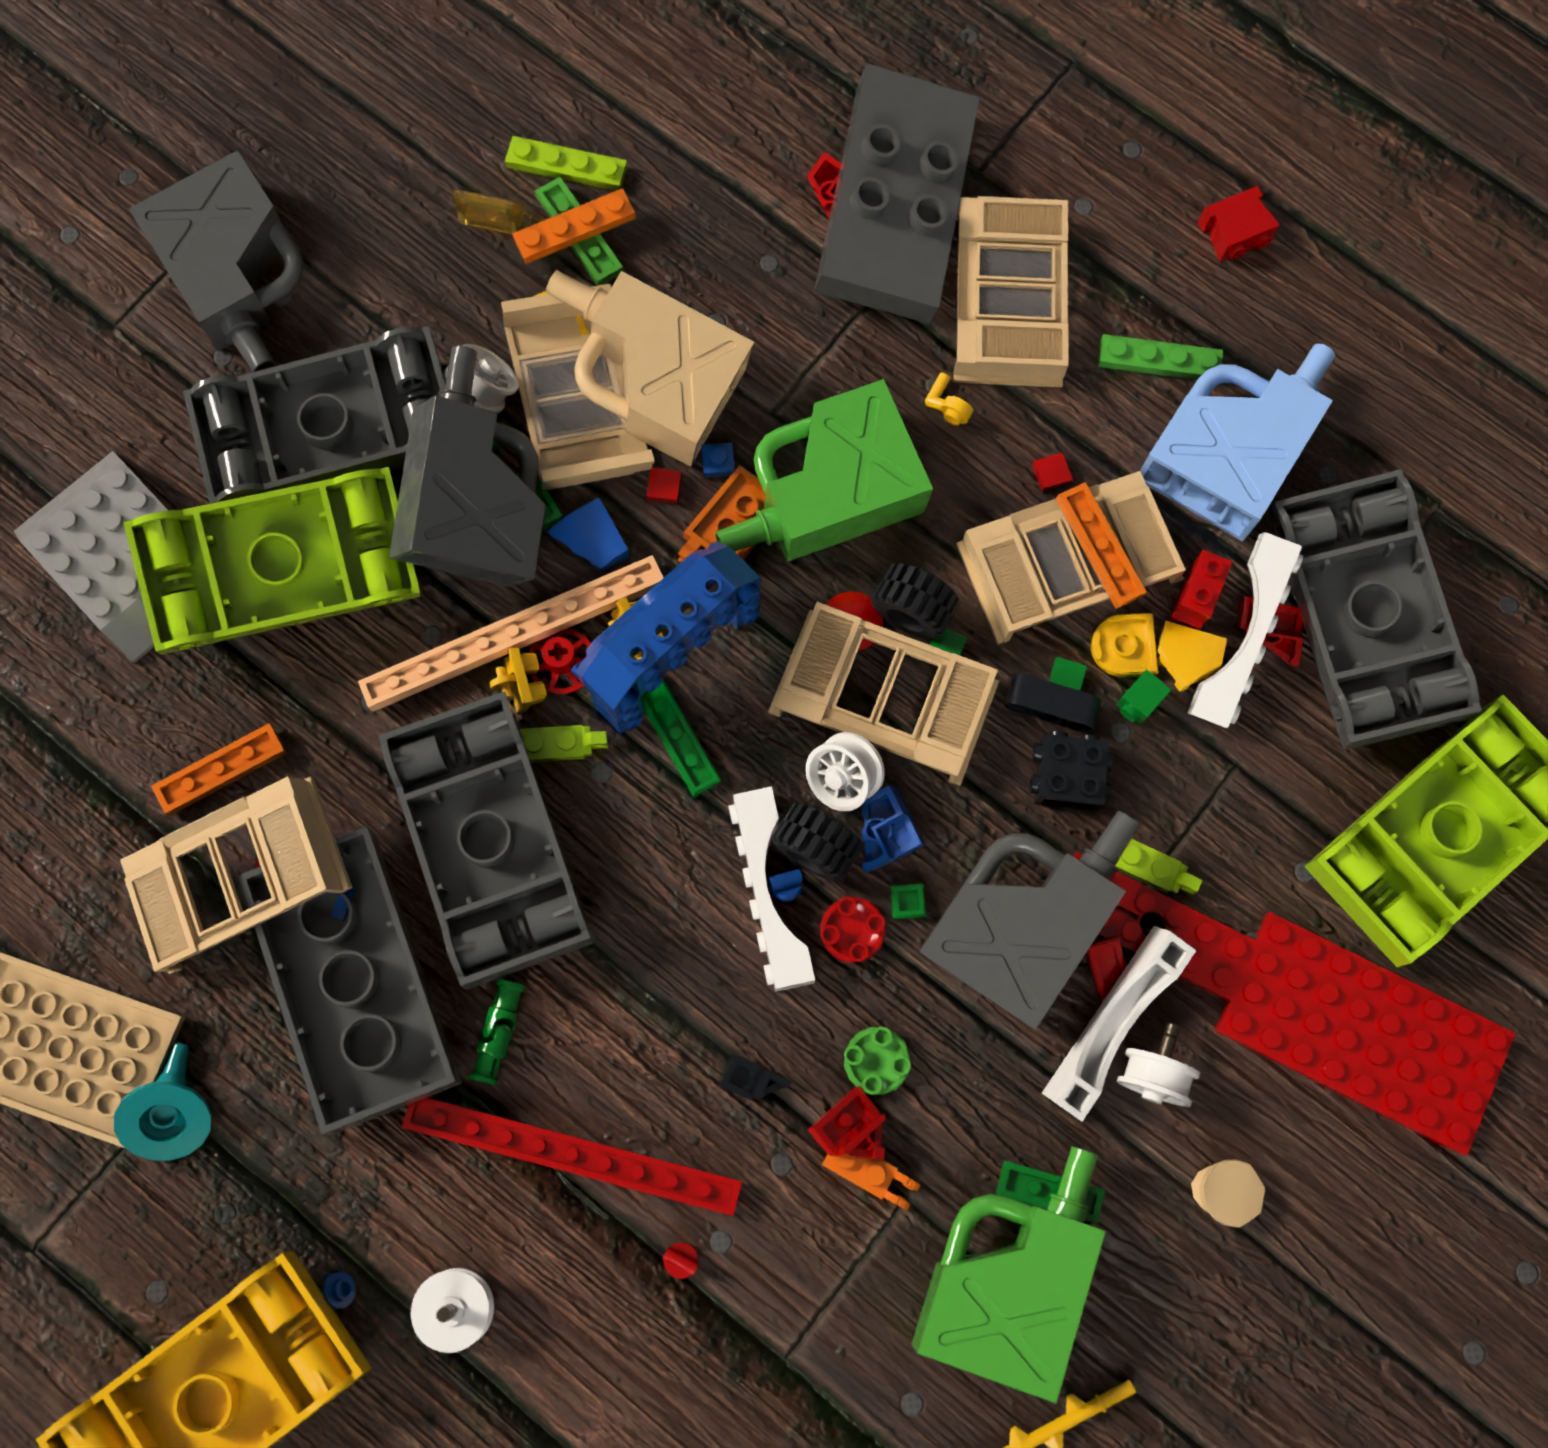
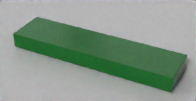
M664 680L653 692L649 693L646 691L641 696L644 713L693 798L722 783Z

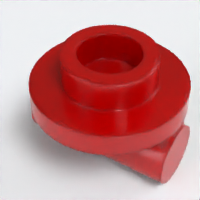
M684 1242L675 1243L668 1247L662 1258L666 1271L677 1279L693 1276L699 1265L696 1250L690 1244Z

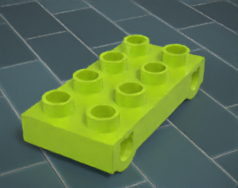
M389 467L354 471L332 479L182 510L155 512L133 520L124 521L123 524L155 651L161 655L420 597L414 565L389 559L398 505Z
M1504 695L1499 696L1486 704L1478 715L1468 720L1304 867L1396 967L1411 964L1438 943L1459 919L1548 839V740Z

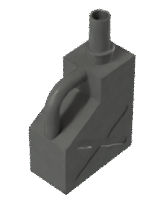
M237 150L130 207L129 210L217 351L228 345L236 346L250 370L256 372L276 366V362L258 334L260 327L271 322L264 308L285 297L296 288L303 274L304 263L298 247L282 224L273 204ZM280 253L285 263L282 274L274 281L257 289Z
M453 346L451 348L445 388L439 390L438 396L435 395L413 408L389 559L510 587L534 580L545 511V503L536 495L539 474L538 455L533 443L524 433L511 426L497 423L496 412L474 406L477 399L472 395L477 351L465 346ZM493 441L505 444L516 452L520 461L519 478L492 452Z
M1117 811L1091 850L1085 848V852L1079 860L1068 853H1062L1044 840L1028 833H1010L996 839L984 852L919 952L1036 1030L1126 891L1111 882V879L1116 872H1119L1115 865L1141 825L1123 812ZM1014 853L1030 855L1052 870L1041 887L988 885L1001 863Z

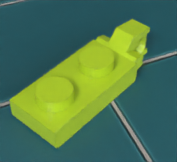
M572 725L520 729L531 763L585 759V756H592V749L608 748L607 731H591L590 726Z
M1131 839L1115 865L1120 872L1165 893L1172 892L1177 894L1179 889L1194 895V893L1198 892L1202 883L1201 879L1186 873L1188 866L1182 864L1181 861L1134 839Z

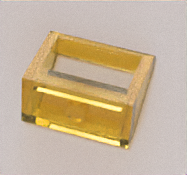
M457 189L453 193V202L460 223L508 234L519 231L525 212L524 203Z

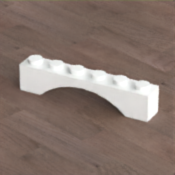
M1266 532L1259 534L1247 563L1254 595L1252 618L1247 634L1238 651L1229 662L1213 676L1198 684L1187 714L1224 728H1228L1230 723L1235 724L1241 711V706L1238 705L1242 693H1248L1254 676L1250 675L1254 663L1259 664L1264 656L1266 646L1262 644L1267 633L1271 634L1277 624L1278 616L1274 614L1278 604H1284L1289 595L1291 586L1287 585L1291 573L1296 574L1302 563L1303 555L1299 554L1302 548L1301 545Z
M772 786L734 794V804L728 805L732 825L739 824L741 836L735 837L739 856L745 855L748 865L747 868L742 869L746 888L752 887L755 899L750 900L749 903L753 920L759 919L762 932H758L756 935L760 953L766 951L769 964L763 966L767 985L774 984L775 992L814 984L815 976L809 949L782 922L772 904L767 888L765 873L766 855L771 838L779 822Z
M1153 926L1042 1094L1080 1121H1083L1102 1093L1110 1064L1126 1034L1147 1006L1166 987L1178 979L1196 950L1171 931Z

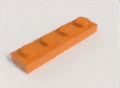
M622 188L512 233L525 264H528L636 219V216Z
M1082 483L1058 494L1056 501L1114 607L1117 609L1144 596L1147 593L1087 483Z
M268 723L151 787L164 813L171 816L287 754L273 725Z

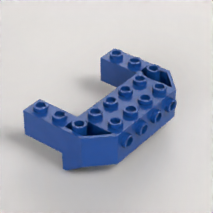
M714 542L710 544L708 549L698 550L690 554L594 639L586 650V657L580 663L575 664L571 672L590 691L595 708L620 734L626 729L632 731L643 720L644 709L641 696L646 691L651 693L656 690L664 680L662 677L670 669L674 671L679 669L687 661V654L695 647L700 649L712 638L711 633L719 625L725 627L731 622L738 629L744 623L749 625L760 614L761 578L728 545ZM690 606L694 609L689 615L683 614ZM664 629L669 631L665 637L658 636ZM638 652L644 653L641 659H633Z

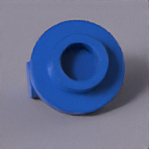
M799 869L767 878L769 894L778 901L789 902L801 894L802 874Z
M345 1272L325 1274L323 1297L327 1304L333 1310L349 1306L356 1292L353 1278Z

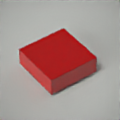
M1063 452L1033 461L1032 466L1042 492L1072 483L1073 478Z
M651 467L646 495L647 500L678 504L682 471Z

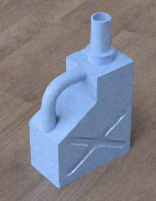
M1315 344L1295 375H1288L1277 369L1270 381L1235 364L1218 365L1206 370L1195 382L1188 395H1186L1140 471L1146 485L1243 542L1264 515L1333 401L1321 394L1318 386L1335 358L1334 351L1324 344ZM1232 383L1258 398L1209 395L1217 385Z

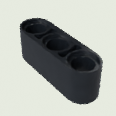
M1017 673L1011 677L1004 707L1016 713L1069 729L1091 733L1094 731L1102 700L1095 695Z

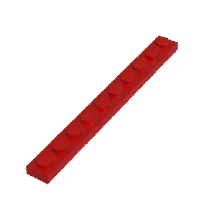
M424 1098L409 1104L401 1127L734 1216L742 1181L430 1098Z

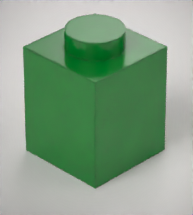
M1146 669L1116 705L1120 708V713L1130 722H1137L1141 725L1171 689Z

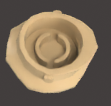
M1236 1159L1223 1160L1199 1171L1191 1183L1193 1197L1199 1206L1224 1226L1240 1228L1261 1214L1265 1187L1249 1163Z

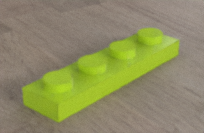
M512 136L505 158L506 168L552 178L561 177L565 181L612 191L622 188L628 167L627 160Z

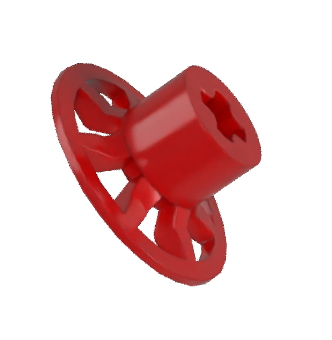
M567 628L532 644L529 653L539 651L544 659V662L539 665L537 673L548 670L552 672L550 685L544 684L546 692L569 694L584 686L580 681L578 682L576 676L571 672L574 665L583 660L577 657L576 653L584 644L587 648L591 644L589 639L582 633ZM562 635H571L579 640L572 645ZM550 637H553V638L549 639V640L544 644V646H541V644H542L546 639H548V638H550ZM537 673L530 674L534 682H540V679L536 676ZM561 674H566L568 679L574 684L567 688H555Z

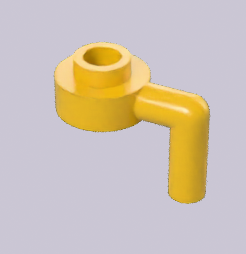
M940 373L925 399L926 406L942 411L944 419L953 425L968 423L974 412L970 404L955 396H947L946 399L940 398L951 379L947 374Z

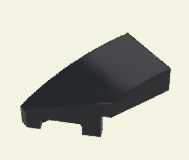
M731 1054L717 1085L751 1100L754 1098L759 1099L779 1089L791 1086L792 1081Z

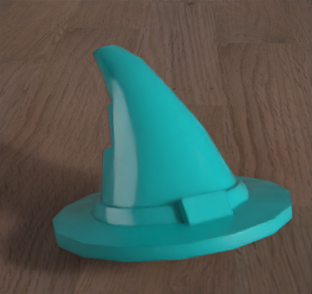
M174 1044L164 1070L157 1081L136 1087L122 1098L115 1110L114 1132L120 1144L136 1156L151 1161L178 1159L191 1154L202 1146L210 1133L212 1113L206 1100L194 1089L186 1086L185 1075L189 1048L186 1044Z

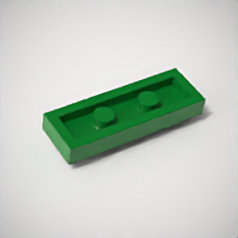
M1003 1161L995 1195L1006 1196L1047 1210L1051 1199L1050 1194H1057L1062 1177L1009 1161ZM1092 1185L1089 1186L1085 1205L1089 1206L1090 1210L1087 1211L1085 1221L1098 1224L1105 1189Z

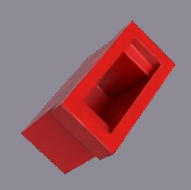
M1258 186L1204 208L1197 224L1202 233L1209 232L1219 262L1228 258L1232 260L1244 255L1247 250L1254 247L1258 249L1263 248L1274 240L1273 237L1280 224L1260 201L1263 194Z
M1202 549L1195 562L1189 567L1168 621L1201 630L1203 623L1212 616L1233 561Z

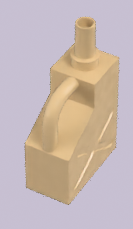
M556 270L548 282L546 293L584 313V320L591 322V335L580 351L574 367L575 380L583 395L598 406L625 419L626 433L691 467L702 449L701 445H704L744 375L748 367L754 341L623 271L620 272L608 292L602 289V286L595 290ZM600 354L622 365L624 397L603 387L594 378L593 368Z

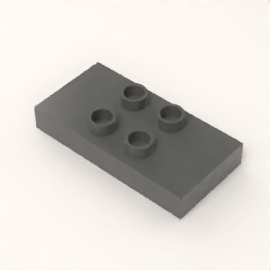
M866 64L856 91L814 292L920 322L930 323L940 305L980 97L872 64Z
M367 826L335 838L352 888L356 889L353 900L344 893L325 892L254 926L322 1135L339 1133L462 1084L377 836ZM261 867L238 875L248 909L272 898ZM339 895L345 899L349 908L344 921L330 917Z

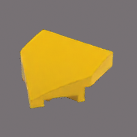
M1165 621L1161 629L1157 651L1160 654L1157 660L1158 665L1165 667L1176 680L1174 685L1179 692L1184 691L1191 684L1203 679L1206 680L1213 676L1215 671L1220 669L1227 638Z

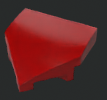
M860 1086L850 1090L807 1129L821 1147L832 1157L884 1159L885 1148H882V1123L886 1121V1115H880L878 1109Z

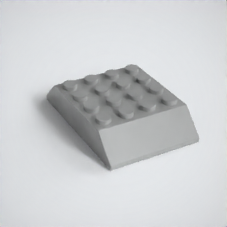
M112 451L15 529L14 533L23 546L98 629L132 663H135L154 647L123 522L143 515L167 511V508Z

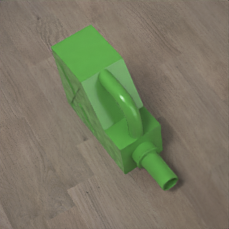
M884 379L816 402L813 406L812 416L781 426L766 434L757 445L754 455L756 474L765 493L764 509L757 510L756 517L715 531L717 542L728 545L734 552L766 542L768 546L779 542L786 561L789 562L925 513L933 487ZM808 438L803 470L778 479L772 462L774 453L785 445Z
M1071 1146L1057 1194H1050L1051 1199L1047 1210L1006 1196L994 1194L973 1198L960 1209L953 1222L942 1260L936 1263L911 1345L917 1354L1057 1403L1106 1232L1084 1224L1087 1211L1090 1210V1207L1086 1206L1085 1202L1098 1155ZM998 1216L1021 1224L1015 1245L966 1255L973 1229L982 1218Z

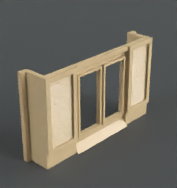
M816 602L814 610L810 609L768 713L780 717L782 711L839 733L851 732L867 739L873 746L949 774L948 782L960 786L999 684V680L995 679L998 670ZM863 639L896 651L870 718L836 706ZM905 654L938 667L912 735L879 723Z
M288 776L247 797H242L120 860L125 873L124 880L154 972H168L169 974H174L184 969L182 961L325 892L343 893L352 888L313 777L300 779ZM247 825L272 898L243 911L219 838ZM207 844L231 918L203 930L180 857Z

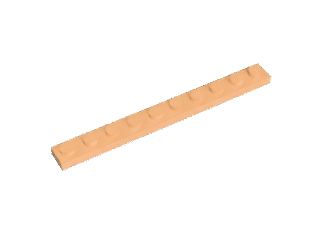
M653 555L359 680L358 683L370 711H377L509 654V649H521L614 609L618 606L616 604L617 601L626 597L628 602L642 597L664 577Z

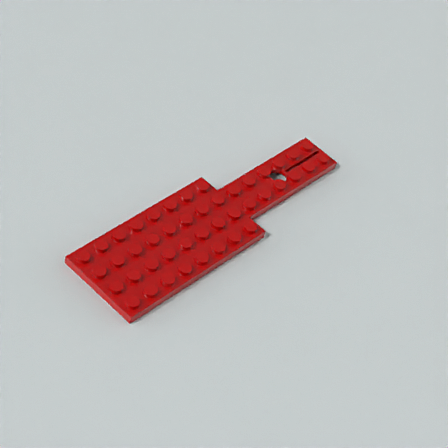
M1075 852L1073 855V857L1077 860H1079L1082 856V854L1078 852ZM1119 872L1115 873L1111 882L1126 892L1097 937L1105 939L1116 935L1120 939L1122 949L1135 955L1147 937L1142 933L1140 926L1142 916L1147 913H1154L1160 916L1164 922L1165 930L1171 931L1196 950L1179 978L1227 1001L1214 1032L1461 1156L1468 1155L1516 1034L1515 1032L1271 912L1265 914L1255 939H1252Z

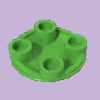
M870 1027L858 1032L849 1041L844 1052V1068L849 1080L856 1087L860 1086L868 1094L884 1095L896 1090L906 1080L911 1068V1055L906 1042L896 1032L886 1027Z

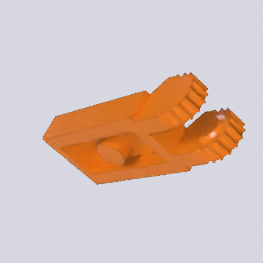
M827 1153L822 1163V1166L881 1200L883 1198L887 1199L908 1211L911 1204L905 1198L887 1191L893 1178L912 1191L918 1192L921 1184L898 1172V1168L884 1160L832 1157Z

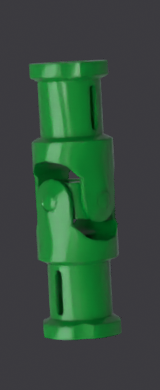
M497 979L498 991L493 1006H490L487 1012L482 1037L476 1049L479 1054L474 1071L469 1073L468 1076L469 1079L495 1086L498 1085L496 1076L501 1059L506 1058L509 1047L508 1043L512 1037L518 1017L516 1009L521 993L526 990L524 985L502 979ZM501 1019L504 1025H497L495 1022Z

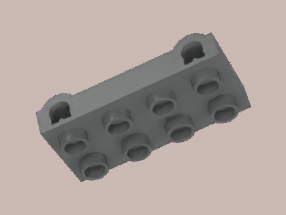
M406 326L395 328L385 332L374 341L237 377L232 375L209 377L199 381L191 389L184 390V398L209 504L332 479L359 470L389 467L390 473L402 470L404 468L413 408L435 395L438 396L439 390L445 388L444 372L430 327Z
M1402 469L1275 501L1270 517L1276 536L1302 546L1299 553L1303 555L1302 563L1296 574L1291 573L1290 581L1342 749H1352L1470 720L1478 715L1482 709L1479 703L1476 678L1469 662L1463 655L1419 522L1415 495L1410 483L1404 477Z
M505 691L378 735L384 760L396 788L436 910L447 953L461 987L468 990L594 943L513 708Z

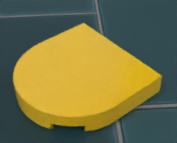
M1153 613L1112 615L1096 628L1091 639V653L1096 664L1103 671L1116 677H1140L1146 669L1155 676L1159 674Z

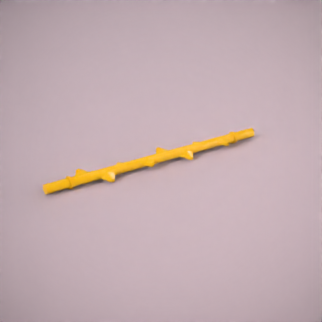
M1127 1380L1101 1395H1094L1095 1398L1086 1403L1070 1393L1066 1396V1414L1029 1434L1019 1427L1013 1426L1010 1428L1009 1444L1003 1448H1035L1043 1443L1050 1448H1063V1434L1065 1431L1100 1412H1107V1408L1135 1394L1136 1390L1131 1381Z

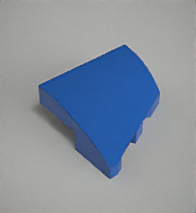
M600 498L580 507L548 529L552 539L559 540L568 546L573 553L589 560L591 565L601 572L630 558L629 550Z
M888 785L870 798H867L862 804V816L865 820V825L862 829V841L865 842V862H862L864 872H871L926 845L897 787Z

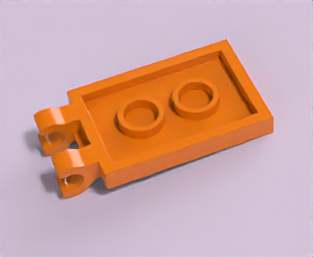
M738 466L735 472H733L684 531L683 537L688 542L678 552L680 556L678 559L679 563L684 561L690 554L698 550L708 549L710 544L717 542L715 531L756 517V511L764 509L765 493L759 479L742 466ZM756 545L738 550L735 553L744 560Z

